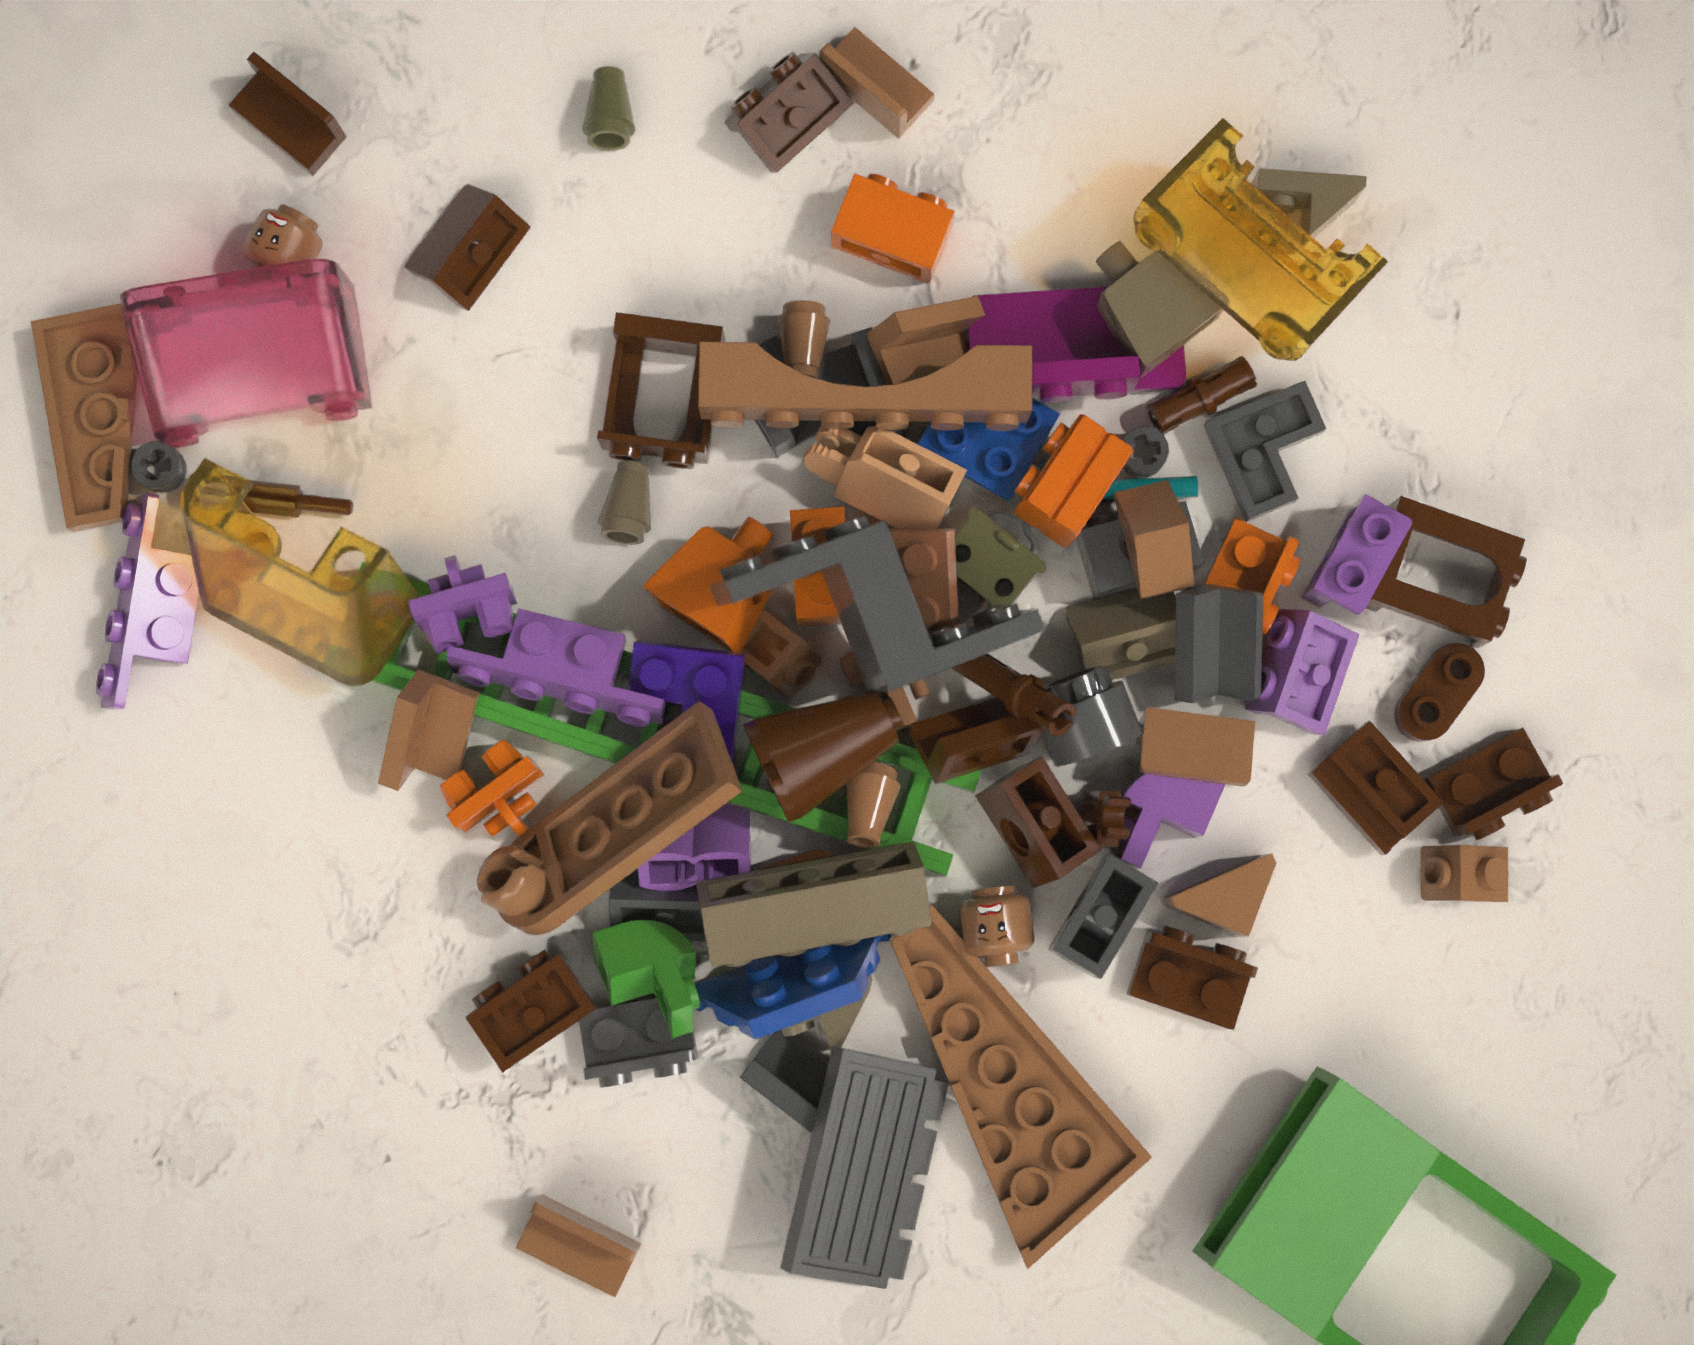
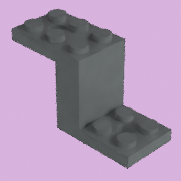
M865 515L823 530L827 541L817 545L812 535L773 549L772 553L775 561L763 565L759 555L720 570L723 580L709 585L717 606L736 603L821 570L867 691L891 692L1046 630L1038 609L1019 610L1017 603L1004 607L1003 604L997 605L972 615L975 625L968 628L966 623L956 626L950 624L927 632L886 521L869 525Z

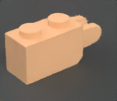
M821 426L815 435L817 436L815 438L817 445H810L802 460L808 471L837 486L833 494L834 497L881 521L885 520L887 524L897 529H937L967 469L890 430L880 429L876 426L867 427L863 436L849 429H829Z

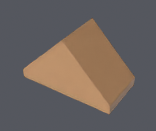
M1168 480L1114 492L1113 495L1139 598L1144 599L1194 587L1189 522Z
M1272 853L1261 855L1164 897L1165 903L1169 909L1237 936L1249 937L1275 869L1276 861Z

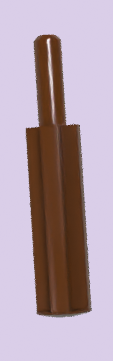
M195 473L190 475L187 484V502L189 505L297 518L300 516V510L348 516L353 512V502L350 499L303 494L298 485Z

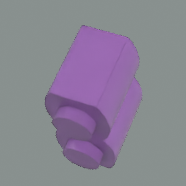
M730 804L721 806L638 868L639 886L656 891H676L696 885V882L751 872L750 809Z

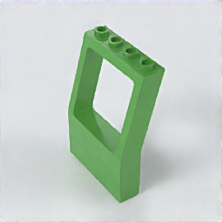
M1318 1066L1192 1251L1212 1268L1322 1345H1363L1334 1324V1311L1425 1176L1431 1175L1545 1255L1552 1264L1549 1276L1503 1345H1575L1577 1335L1592 1312L1603 1303L1609 1286L1617 1276L1607 1267L1438 1150L1343 1079Z

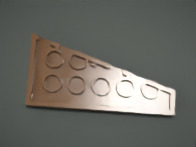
M931 904L929 908L932 926L917 928L907 935L895 936L890 942L1028 1270L1145 1165L1152 1156L977 956H972L966 951L964 941Z

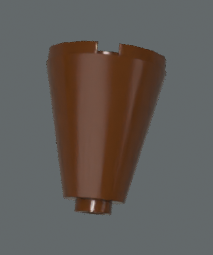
M876 692L752 718L751 721L743 724V727L788 823L803 818L899 743L896 731L904 728V724L891 697L881 701Z

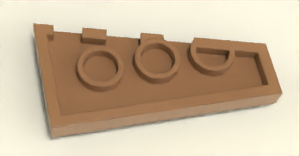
M137 300L31 321L66 528L72 532L123 522L128 503L142 305Z

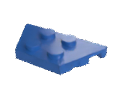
M885 934L864 938L858 943L849 946L832 944L811 948L796 956L774 955L753 959L748 964H745V966L695 984L700 1002V1007L696 1010L701 1012L705 1008L710 1007L713 1009L717 1021L727 1026L739 1027L741 1033L753 1039H758L859 1001L863 998L869 985L868 977L875 972L881 960L877 951V945L879 942L890 941L892 935Z

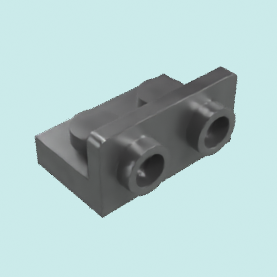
M656 998L597 1008L579 1020L586 1067L583 1068L585 1080L599 1078L600 1088L633 1082L631 1072L653 1068L655 1078L687 1073L686 1062L695 1061L698 1058L694 1028L691 1033L672 1038Z

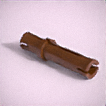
M989 653L951 668L1003 701L1006 709L1014 716L1019 718L1021 716L1024 718L1028 717L1054 736L1065 734L1074 723L1060 715L1061 712H1064L1070 717H1076V708L1073 704L1062 700L1046 690L1044 683L1038 677L1032 674L1022 675Z

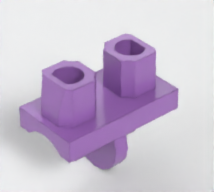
M456 555L445 558L448 574L428 579L432 594L408 601L412 617L421 631L426 633L436 653L448 651L449 646L458 648L463 645L464 642L458 621L478 616L485 637H496L510 633L513 628V610L511 606L517 604L513 587L510 586L506 573L486 578L482 564L461 569Z

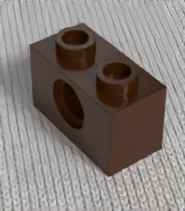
M1043 756L1014 769L975 795L1033 888L1061 879L1101 851V848Z

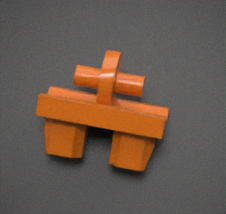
M503 739L481 756L496 776V779L480 790L468 772L461 770L440 785L444 798L452 810L446 816L456 829L460 827L464 832H467L498 810L499 813L483 824L492 837L508 825L519 837L529 830L521 816L536 806V802L528 792L510 803V800L545 774L534 760L528 756L524 758L517 749Z

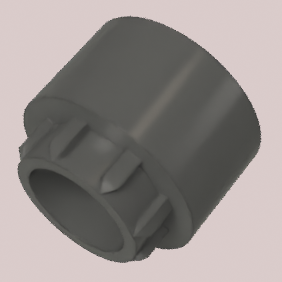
M1096 666L1071 674L1044 686L1046 690L1062 700L1070 702L1076 708V717H1070L1064 712L1060 713V715L1074 722L1065 734L1054 736L1045 728L1041 732L1055 767L1069 765L1102 754L1134 740L1143 733L1123 681L1112 682L1108 669L1103 666Z

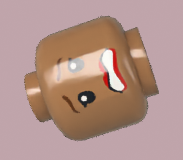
M281 204L278 210H263L242 245L243 255L253 264L249 273L274 288H279L282 281L290 284L301 283L308 275L323 246L322 239L316 233L319 225L305 214L284 204Z
M1014 885L971 890L972 899L965 901L960 907L966 951L972 956H984L986 967L1019 963L1017 952L1028 950L1033 946L1035 940L1029 899L1023 894L1015 893Z

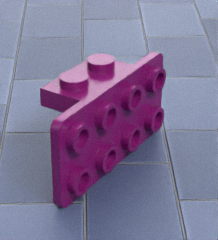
M1109 286L974 295L978 296L985 316L968 327L969 350L976 345L1032 346V398H1041V402H1066L1072 400L1073 396L1095 395L1096 399L1103 400L1117 399L1126 396L1127 392L1178 389L1186 381L1184 346L1140 379L1139 356H1124L1098 310L1097 303L1101 293Z

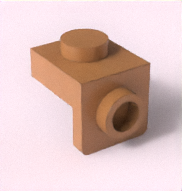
M1436 845L1423 846L1421 848L1420 875L1422 900L1508 902V847Z

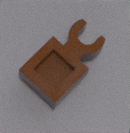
M1097 790L1085 793V802L1079 803L1077 812L1100 848L1118 847L1119 839H1128L1130 836V829L1125 828L1124 825L1125 810L1127 807H1131L1130 797L1121 796L1120 791Z

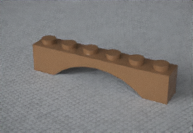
M700 342L701 419H711L712 426L721 428L741 427L744 425V420H766V426L785 429L799 426V420L821 421V426L829 429L851 428L854 426V421H876L877 428L887 430L908 428L909 422H931V428L936 430L962 429L964 422L986 423V429L994 431L1015 430L1019 428V423L1028 422L1032 412V346L976 345L955 362L928 376L896 385L860 387L834 384L804 375L776 360L755 342Z

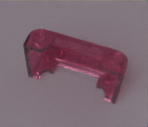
M307 259L142 286L129 289L120 295L123 320L153 435L159 441L166 442V446L187 447L199 443L198 436L208 432V424L308 407H311L318 413H325L326 420L343 421L357 417L358 410L372 408L355 288L341 267L333 260Z

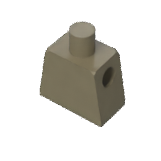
M1118 241L1104 251L1096 260L1097 265L1113 283L1101 293L1097 303L1098 310L1124 356H1139L1140 379L1216 321L1227 305L1218 294L1166 249L1161 247L1138 263L1124 244Z

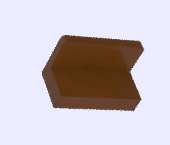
M253 51L246 60L256 74L229 103V107L236 115L309 174L314 176L347 136L329 111Z
M466 184L408 260L405 268L413 275L429 281L458 307L469 312L531 226L496 194Z
M993 698L915 722L911 725L908 733L935 784L1029 755L1043 727L1028 717L1024 718L1021 716L1019 718L1014 716L1006 709L1003 701Z

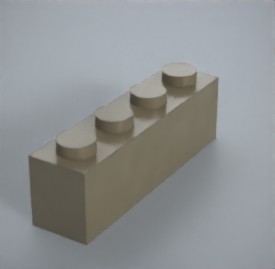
M915 842L696 882L711 967L721 965L738 967L748 964L753 959L774 955L796 956L811 948L832 944L849 946L858 943L864 938L885 934L902 936L912 933L917 928L932 926L924 865Z

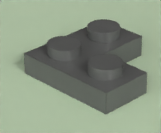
M1305 380L1206 420L1203 425L1245 522L1290 505L1299 499L1279 451L1323 434L1326 430V426Z

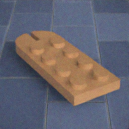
M698 701L536 823L510 846L501 847L493 851L483 862L477 877L478 890L484 893L481 896V901L497 910L506 923L526 934L541 935L559 927L742 792L713 710Z

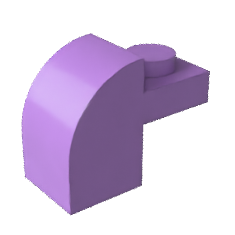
M1144 774L1135 779L1121 793L1123 797H1130L1131 807L1129 808L1136 811L1133 819L1124 816L1125 828L1130 829V836L1128 839H1119V846L1117 848L1120 850L1117 858L1135 869L1142 868L1161 822L1193 837L1203 836L1225 784Z

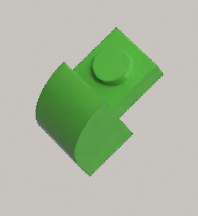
M634 920L593 932L594 961L611 1006L654 993L671 1037L675 1038L693 1032V1009L699 1008L700 1002L693 982L695 979V950L690 941L674 927L653 920Z

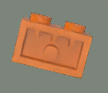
M1235 518L1227 531L1203 585L1213 584L1262 593V635L1265 636L1279 610V606L1272 604L1280 584L1285 587L1290 585L1301 563L1302 558L1294 555L1300 540L1291 536L1283 540Z

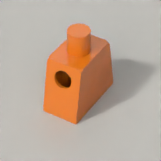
M751 517L746 518L731 540L709 526L701 527L647 580L643 587L660 607L729 652L740 653L774 588L733 604L717 606L709 585L723 580L720 573L721 569L759 556L774 535L764 525Z

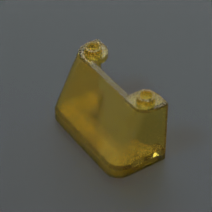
M1222 118L1141 200L1133 216L1135 233L1145 247L1157 251L1253 335L1267 354L1279 360L1296 361L1355 302L1388 261L1369 244L1356 254L1341 252L1345 245L1338 238L1327 249L1319 244L1247 181L1255 166L1248 160L1241 165L1235 151L1236 144L1243 135Z

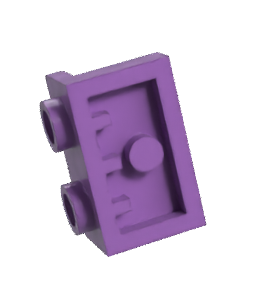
M1367 494L1362 496L1350 508L1301 598L1319 608L1331 600L1354 614L1358 615L1364 612L1410 529L1412 520Z
M1280 609L1266 634L1267 643L1262 654L1261 696L1252 701L1246 700L1245 709L1256 714L1271 715L1311 734L1325 736L1360 634L1311 610Z

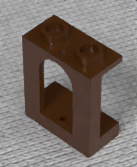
M616 312L613 328L616 346L603 431H598L597 440L601 448L609 450V457L621 461L639 462L641 461V455L662 457V464L673 468L693 469L695 462L708 464L713 426L711 425V419H701L699 411L700 342H726L723 326ZM644 350L696 357L686 425L683 434L677 441L637 436L634 430V414Z
M1403 496L1397 498L1389 507L1410 518L1412 525L1365 609L1377 612L1381 608H1386L1472 638L1470 646L1476 648L1492 642L1493 637L1499 638L1506 627L1510 614V608L1504 606L1510 586L1515 588L1518 585L1526 567L1527 558L1521 556L1525 539ZM1412 530L1482 554L1494 563L1496 568L1484 604H1465L1396 579Z

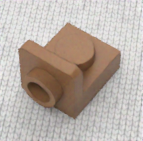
M764 609L740 652L746 654L745 665L767 681L787 700H790L798 690L809 684L816 668L822 661V658L804 639Z

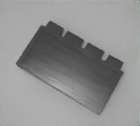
M838 1046L832 1047L780 1269L795 1275L883 1289L887 1288L889 1278L904 1280L912 1240L900 1237L899 1232L900 1228L915 1230L925 1186L911 1182L913 1173L928 1175L938 1131L924 1128L926 1118L941 1120L949 1082L935 1079L936 1068Z

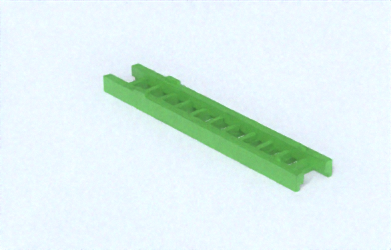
M362 562L355 582L362 587L398 598L402 602L398 613L393 612L382 646L385 648L381 659L332 644L325 664L334 669L402 691L416 673L399 666L415 622L408 601L430 595L432 592L427 583ZM513 613V624L516 618V613ZM478 616L458 621L463 642L465 641L470 624L481 627ZM511 632L504 634L496 656L497 658L503 659ZM623 650L614 687L619 686L622 675L630 677L633 653ZM447 651L440 653L432 675L450 681L453 672L446 657ZM492 682L489 683L488 687H485L483 694H479L474 715L475 717L613 764L619 762L660 731L662 725L649 722L647 727H643L636 747L601 735L609 714L608 711L596 709L595 713L590 714L586 728L583 729L551 718L557 701L556 698L543 695L542 699L538 700L533 712L501 701L500 698L505 686ZM742 690L740 715L756 718L796 709ZM664 702V703H665V714H666V711H667L669 702ZM750 742L738 775L742 792L729 800L728 803L742 806L751 811L788 823L775 794L758 788L764 770ZM897 743L874 762H882L911 772L892 832L889 833L883 830L880 846L877 848H863L866 850L915 842L912 841L931 781L933 780L917 749ZM975 771L941 783L974 793L981 771ZM847 795L840 816L814 808L800 820L797 819L789 824L850 844L847 841L849 830ZM915 842L924 865V870L947 876L954 854Z

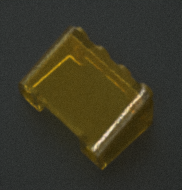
M204 458L181 493V509L199 598L203 608L212 616L342 684L360 686L372 681L381 672L414 621L408 601L419 598L389 551L340 527L310 573L279 558L282 551V540L277 530L268 522L256 517L243 501L252 488V483L248 479ZM348 551L362 552L365 555V564L358 574L352 577H342L336 574L335 565L342 554Z

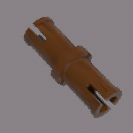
M1239 356L1212 373L1210 372L1202 377L1197 374L1187 379V385L1166 397L1149 403L1146 406L1148 416L1154 428L1165 435L1179 425L1200 415L1208 417L1216 413L1217 406L1257 386L1256 376L1247 360L1243 356Z

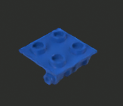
M1032 398V412L1027 423H1019L1018 429L994 431L986 429V423L964 422L962 429L936 430L931 428L930 422L918 445L967 469L964 477L1009 502L1014 497V490L1028 471L1059 418L1060 413Z

